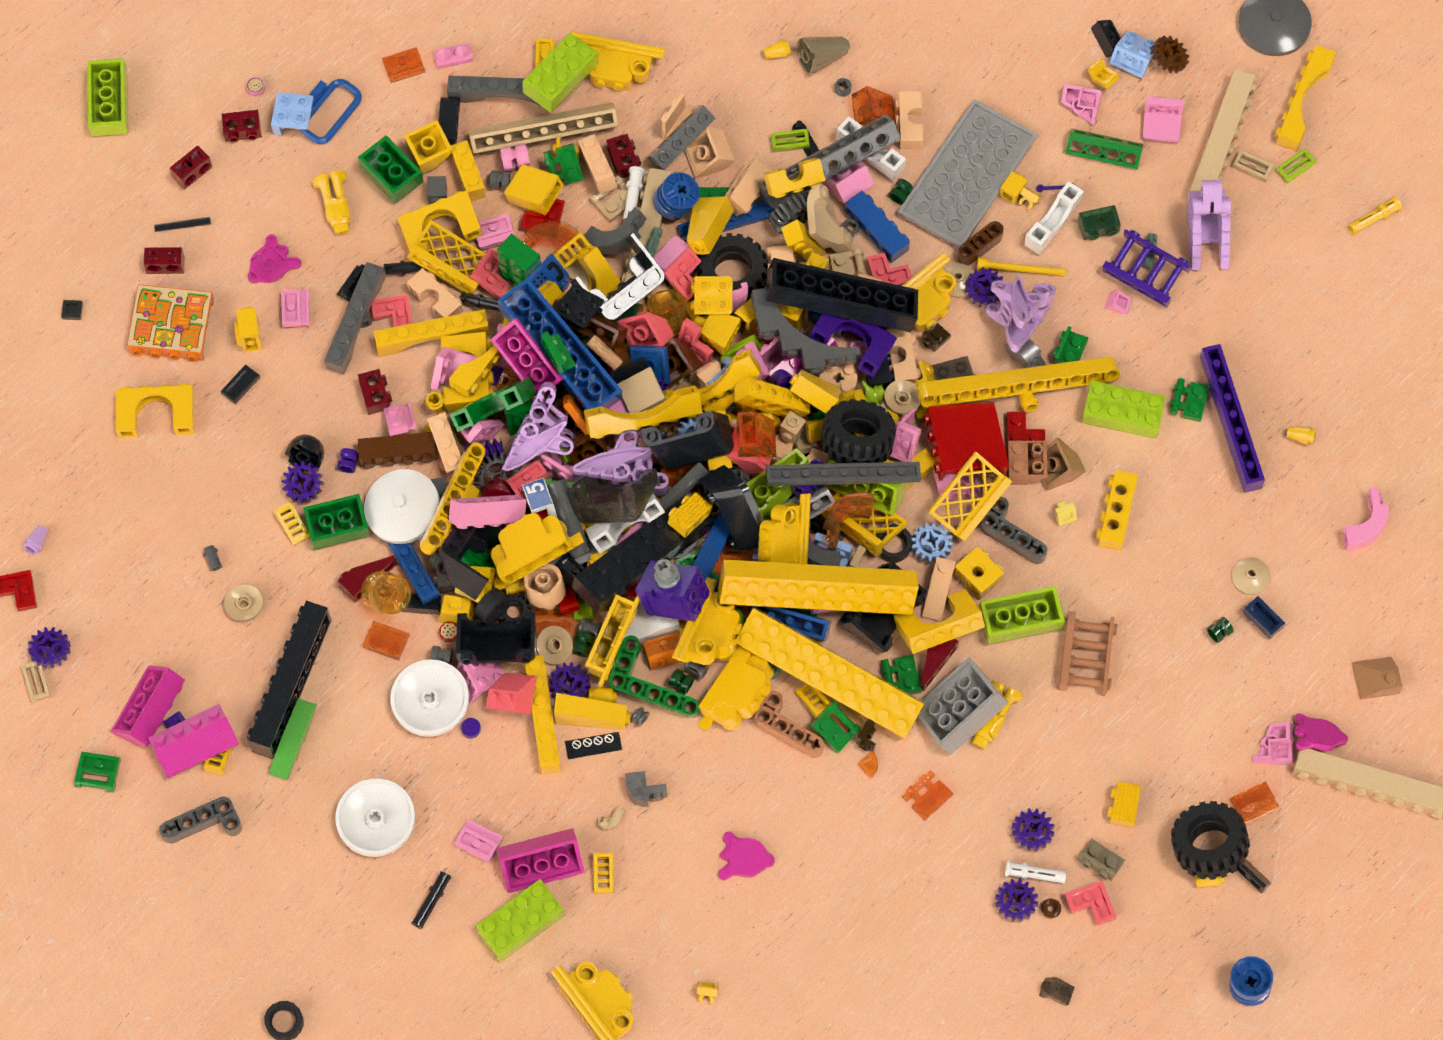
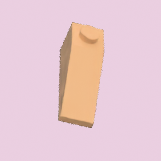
M937 557L922 618L941 622L954 574L955 561Z

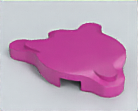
M270 234L266 237L265 245L251 257L248 279L251 283L276 282L289 270L300 268L302 265L301 260L297 257H286L289 253V248L279 245L276 236Z
M1301 713L1295 715L1294 720L1298 726L1295 728L1294 733L1302 737L1296 742L1298 750L1315 748L1322 751H1331L1335 746L1339 747L1347 744L1348 736L1332 722L1324 719L1309 718Z
M730 831L723 835L726 848L721 852L720 857L722 860H726L728 864L719 870L718 876L721 880L724 881L733 876L744 878L756 877L757 874L774 865V856L759 841L751 838L736 837Z

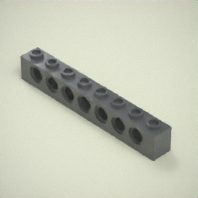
M885 114L799 162L815 157L819 158L825 180L827 181L833 175L847 170L848 167L855 163L862 162L864 158L878 153L884 147L893 145L901 137L894 120ZM798 163L785 169L789 180H793L799 175ZM765 181L759 183L766 203L772 208L778 206L780 202L790 197L791 194H795L790 191L786 192L784 197L775 198V196L768 195ZM810 185L803 187V191L812 189Z

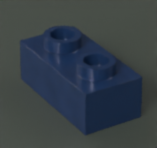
M1259 596L1251 601L1243 610V613L1269 639L1284 628L1285 622Z

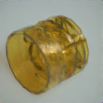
M672 290L656 292L648 300L647 312L666 319L674 334L672 338L678 339L682 323L687 318L686 300L680 293Z
M376 571L368 575L361 589L365 604L373 610L386 614H397L404 610L411 597V590L407 580L400 575L385 571Z

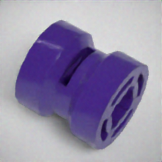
M779 369L774 372L771 380L773 385L790 389L791 384L789 382L792 375L784 369Z
M343 448L340 451L341 459L337 463V469L345 473H354L356 470L355 462L359 458V453L353 449Z

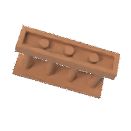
M1068 611L1059 690L1066 691L1067 686L1074 683L1102 687L1101 696H1105L1106 691L1111 689L1112 679L1108 678L1112 638L1113 635L1116 636L1118 624H1114L1115 617L1110 618L1109 625L1079 621V619H1075L1076 612ZM1084 629L1107 632V643L1077 639V637H1073L1074 630ZM1081 647L1106 651L1105 661L1077 658L1075 655H1071L1072 648ZM1078 665L1104 669L1103 679L1073 676V673H1069L1070 667Z

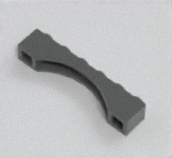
M448 76V97L460 98V103H468L482 98L504 97L525 100L539 105L523 93V80L525 78Z
M366 262L324 360L328 370L345 374L352 358L353 349L363 320L385 281L386 273L384 267Z

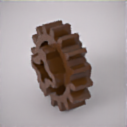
M1163 35L1152 45L1153 50L1151 53L1155 55L1153 59L1158 60L1157 65H1162L1164 71L1168 69L1169 73L1173 71L1178 73L1189 63L1187 60L1189 55L1185 53L1187 49H1183V43H1178L1177 38L1173 40L1172 36L1167 38Z

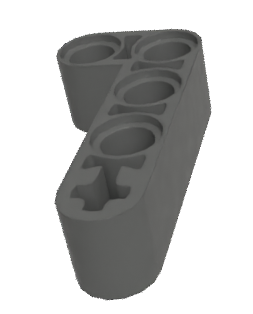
M1000 497L981 520V531L1034 564L1043 563L1047 555V546L1005 519L1009 503L1006 498ZM1002 506L1004 510L999 511L995 507ZM990 520V521H992L994 524H993V525H987V524L985 523V521ZM1006 530L1010 532V534L1003 535L1001 531ZM1023 540L1026 542V545H1019L1017 542Z
M223 796L162 823L160 834L166 843L172 844L220 822L229 836H237L242 831V824L232 801L228 797ZM223 805H229L226 811H221L220 808ZM205 813L211 814L208 819H202V815ZM185 822H193L190 827H183ZM230 822L237 823L234 828L227 827ZM168 830L172 831L171 835H168Z

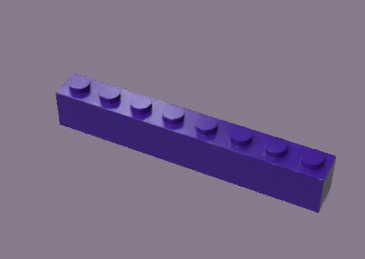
M1221 344L1204 347L1201 350L1200 360L1243 492L1262 489L1265 478Z

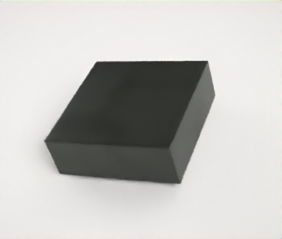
M63 300L62 320H81L83 302L80 300Z

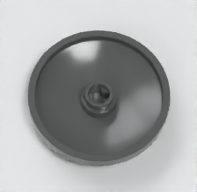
M1246 0L1241 7L1238 17L1239 32L1245 43L1253 50L1268 56H1284L1300 49L1307 41L1312 25L1310 11L1302 0Z

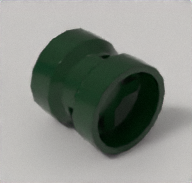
M899 178L895 183V188H892L888 195L891 200L903 205L907 195L913 190V186L905 179Z
M1221 617L1216 624H1211L1207 627V632L1214 642L1219 643L1225 636L1234 633V629L1225 617Z
M579 631L575 637L576 642L573 644L572 653L587 658L589 657L590 646L593 645L595 637L586 632Z
M677 668L673 672L668 685L673 688L677 687L681 693L687 694L695 677L685 675L682 670Z

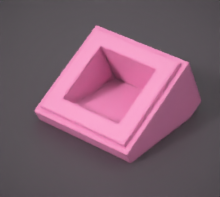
M1118 289L1109 293L1105 308L1126 315L1132 298Z

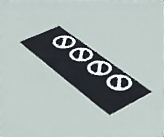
M619 732L565 741L568 760L622 750Z

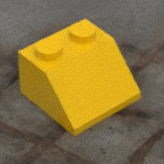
M437 120L404 135L406 145L422 174L439 167L453 152Z

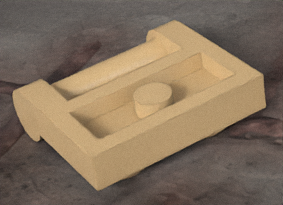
M618 175L614 178L616 186L620 191L604 204L600 200L613 190L603 194H593L589 197L590 202L610 223L624 213L628 189Z
M859 248L853 251L830 254L832 271L852 275L850 259H855L857 272L865 274L862 259L864 255L863 250Z

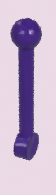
M1039 184L1037 185V191L1041 193L1044 190L1063 189L1065 185L1043 186Z

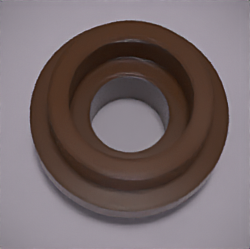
M1047 899L1043 902L1041 911L1047 918H1056L1061 913V904L1056 899ZM1053 906L1055 911H1048V907Z

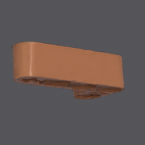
M771 691L762 701L759 710L755 714L757 727L811 758L820 757L824 748L822 738L780 715L779 713L783 707V697L778 691ZM772 699H776L779 701V703L777 705H771L769 701ZM762 715H766L769 717V719L767 721H761L759 717ZM778 725H784L786 729L783 731H779L776 729V727ZM796 734H800L803 738L801 740H795L793 736Z

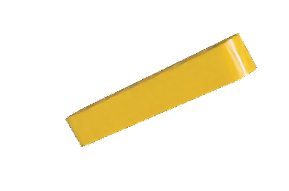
M474 442L462 454L420 542V549L423 553L427 555L434 554L443 544L452 525L449 522L450 500L452 497L454 499L465 498L486 452L482 444Z

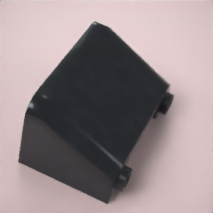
M715 411L704 412L697 417L696 431L670 438L667 436V432H661L655 427L641 429L644 443L659 462L668 469H676L726 456L734 448L728 415Z
M894 562L877 567L878 569L902 570ZM918 584L919 588L914 604L917 607L924 602V596L927 593V590L920 584ZM845 611L838 622V625L879 652L890 650L893 646V637L891 635L897 628L894 619L896 614Z
M525 612V618L521 620L520 617H516V622L493 623L490 625L478 623L477 618H474L473 621L469 620L467 613H457L456 657L462 664L530 663L535 659L537 639L535 612Z

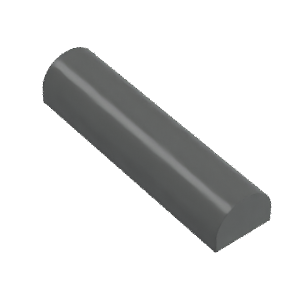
M698 462L659 500L663 509H667L684 495L691 492L699 484L698 480L710 472Z
M559 480L547 485L557 518L566 525L568 536L571 537L580 532L585 541L569 551L571 558L576 559L590 552L566 480Z

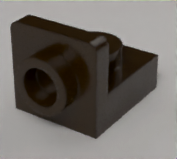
M936 323L928 332L924 331L922 333L921 340L926 348H931L936 352L951 338V334L939 323Z
M869 718L857 736L856 744L864 751L874 752L876 743L871 741L876 732L874 728L875 722Z

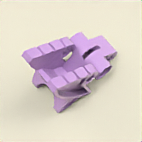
M1221 179L1202 180L1200 191H1188V227L1192 270H1200L1201 244L1218 243L1220 268L1229 269V213L1231 212L1230 197H1226V189H1222Z
M1017 276L1014 283L1001 280L994 281L991 285V291L996 294L1001 304L992 303L986 307V314L999 324L1005 326L1007 343L1011 351L1015 353L1032 336L1037 324L1043 322L1045 313L1052 306L1056 291L1053 285L1043 283L1036 284L1033 292H1026L1020 276Z
M545 382L540 386L532 401L530 413L524 417L504 458L506 460L502 466L503 470L510 471L535 456L546 452L568 455L573 451V441L564 435L569 434L572 439L575 436L571 430L565 428L569 414L567 412L562 413L552 405L557 391L553 383ZM547 389H548V390H550L551 392H550V393L547 395V397L545 398V397H544V393H545V392L547 391ZM549 409L552 410L557 416H553L549 412ZM570 445H571V448H570L569 450H567V451H564V450H562V449L560 448V447H570Z
M635 430L623 431L615 448L584 459L573 467V474L578 475L575 477L574 482H579V480L585 481V487L589 486V488L611 492L616 491L617 493H627L633 488L638 496L651 488L656 496H663L669 491L668 477L663 473L653 472L652 451L648 447H639L638 434ZM631 433L635 436L634 440H624L626 434ZM626 481V483L628 484L627 486L625 485V487H620V484L618 482L622 483Z

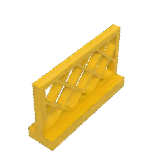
M430 220L407 258L460 291L473 294L479 283L469 278L467 272H473L477 266L476 258H482L485 253ZM432 227L437 230L439 236L430 237L429 228ZM450 238L455 246L446 247L444 239ZM440 240L442 248L434 249L432 241ZM428 242L430 250L420 248L419 244ZM456 249L458 257L450 259L448 251ZM460 249H468L470 256L462 257ZM444 251L446 259H438L436 253ZM472 259L474 267L466 268L464 260ZM460 261L462 269L456 270L453 268L452 262Z
M974 452L927 512L951 531L954 536L965 542L1012 481L1000 473L981 455ZM976 459L981 461L982 470L973 471L972 464ZM987 472H993L997 475L993 482L986 483ZM982 473L983 483L974 484L973 474ZM963 475H969L970 485L961 486L960 479ZM975 487H983V495L981 497H974ZM970 488L971 498L962 499L961 489ZM951 490H957L958 500L949 501L948 494ZM963 502H971V510L969 512H962ZM958 503L959 513L950 514L949 504ZM939 505H945L946 515L939 516L934 511ZM951 517H959L960 524L956 529L950 526Z
M836 493L833 498L835 502H844V508H835L833 506L821 513L830 524L843 531L844 534L865 547L866 550L876 557L882 553V548L908 525V522L896 513L893 516L885 513V517H874V511L879 510L870 506L860 507L858 501L857 507H846V502L856 500L845 497L840 493ZM847 512H858V518H849ZM860 512H872V517L861 518ZM888 521H897L899 525L897 527H889ZM872 522L873 528H863L861 523ZM875 522H886V527L875 528ZM876 533H887V536L880 540L876 537Z

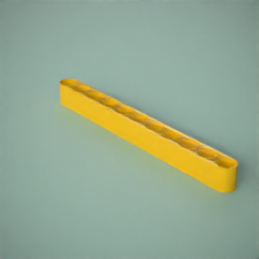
M1101 357L920 383L916 391L921 405L928 407L1090 385L1091 380L1102 383L1113 382L1121 374L1113 357Z

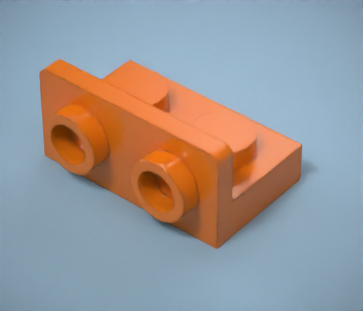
M680 631L642 642L651 670L682 662L672 658L681 637Z

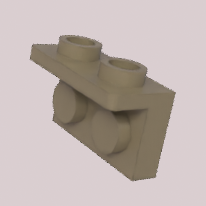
M1092 838L1078 858L1084 867L1094 869L1101 878L1111 881L1125 862L1123 858Z

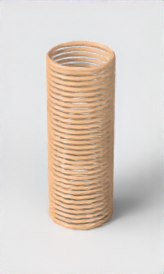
M596 335L586 344L613 371L623 362Z

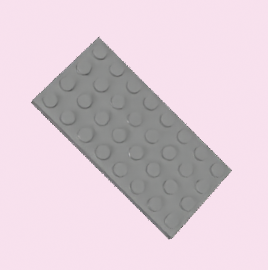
M974 99L898 210V215L959 249L971 237L999 195L1001 186L1010 173L1016 170L1038 134Z

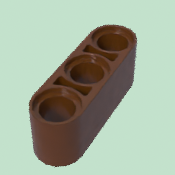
M992 221L959 247V263L969 266L978 260V257H982L1000 243L1003 237V225L1000 222ZM997 231L999 234H992L991 232ZM977 242H983L984 245H978ZM963 253H969L971 255L964 256Z

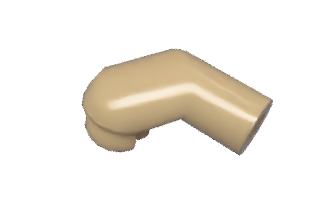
M616 807L611 817H600L598 825L603 830L617 827L625 810Z

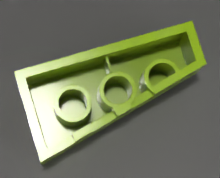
M796 448L773 465L809 464V461ZM766 470L746 483L763 520H769L773 507L778 504H784L793 494L790 485L767 486Z

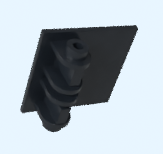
M573 284L554 310L559 316L584 328L594 315L602 313L603 309L601 306L605 300Z

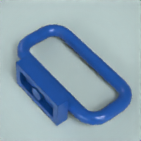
M336 79L328 86L320 80L309 94L314 98L310 119L336 87L342 86L355 96L352 103L325 136L318 137L308 129H300L301 133L316 144L328 143L359 106L362 100L361 92L347 80Z

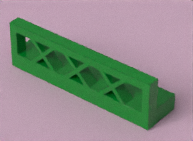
M1071 128L1065 154L1138 169L1143 144ZM1072 140L1080 142L1083 148L1079 151L1070 150ZM1096 145L1102 152L1093 155L1088 148ZM1114 149L1120 156L1111 159L1106 152ZM1128 153L1137 154L1135 164L1127 162L1124 156Z

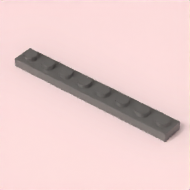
M920 462L766 465L767 486L921 482Z

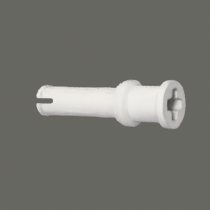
M633 166L629 168L630 178L626 184L628 194L623 221H625L633 208L637 207L639 191L643 188L642 178L645 175V169Z
M1007 860L1005 877H1019L1021 880L1032 878L1064 884L1066 871L1029 866L1026 862L1020 864Z

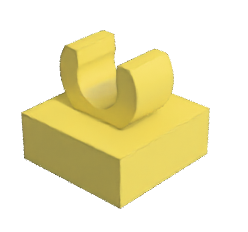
M1064 500L1057 502L1059 508L1055 509V514L1059 527L1077 520L1076 507L1073 502L1067 505Z

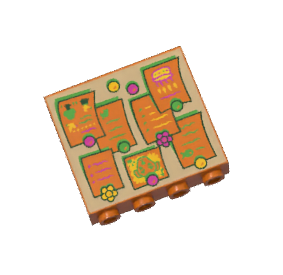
M138 284L127 341L129 353L135 356L150 355L154 358L162 356L173 360L181 358L192 362L204 361L203 348L210 309L214 305L213 293L211 291Z

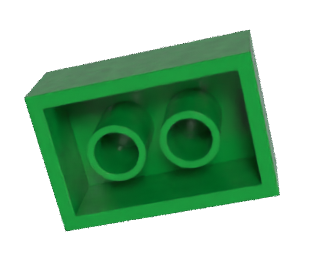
M387 135L358 156L360 168L395 204L424 182L422 171Z
M512 233L497 248L500 276L506 281L510 280L514 283L515 287L527 279L541 264L540 254Z
M360 494L303 507L314 550L370 537Z

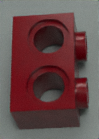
M258 109L221 114L225 142L262 138Z
M628 134L606 140L607 150L616 175L620 178L630 176V167L641 166L639 155L634 153V150H636L634 141L629 139ZM621 146L625 147V149L620 150L618 148ZM625 162L631 163L630 165H624Z
M197 145L170 167L172 178L185 190L210 170L212 163L210 157Z
M182 247L144 248L143 265L147 274H184L185 256Z
M380 369L357 374L368 415L382 412L384 408L390 407L389 403L393 401L390 391L386 392L385 386L388 385L385 374L381 375ZM372 381L378 382L376 385L369 384ZM376 398H382L380 402L374 401Z

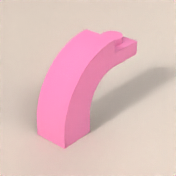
M1370 487L1367 493L1370 519L1363 524L1345 527L1343 536L1346 551L1364 548L1372 544L1382 533L1388 519L1389 506L1388 504H1383L1382 494L1378 492V487Z

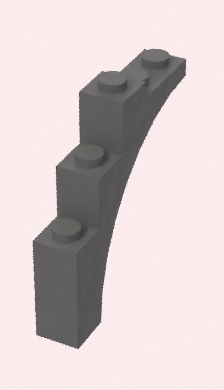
M766 288L752 290L751 300L759 339L771 340L778 336L781 357L795 358L800 355L803 370L814 376H819L823 373L824 366L826 365L827 367H834L839 363L853 364L859 361L861 354L859 347L844 348L814 341L794 328L783 316L776 303L765 301Z

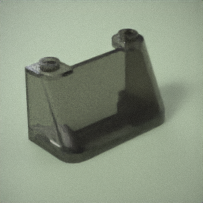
M646 469L641 473L640 478L632 483L612 485L611 480L601 479V477H588L587 475L568 487L574 513L579 522L584 524L635 522L642 516L658 484V475L656 469Z

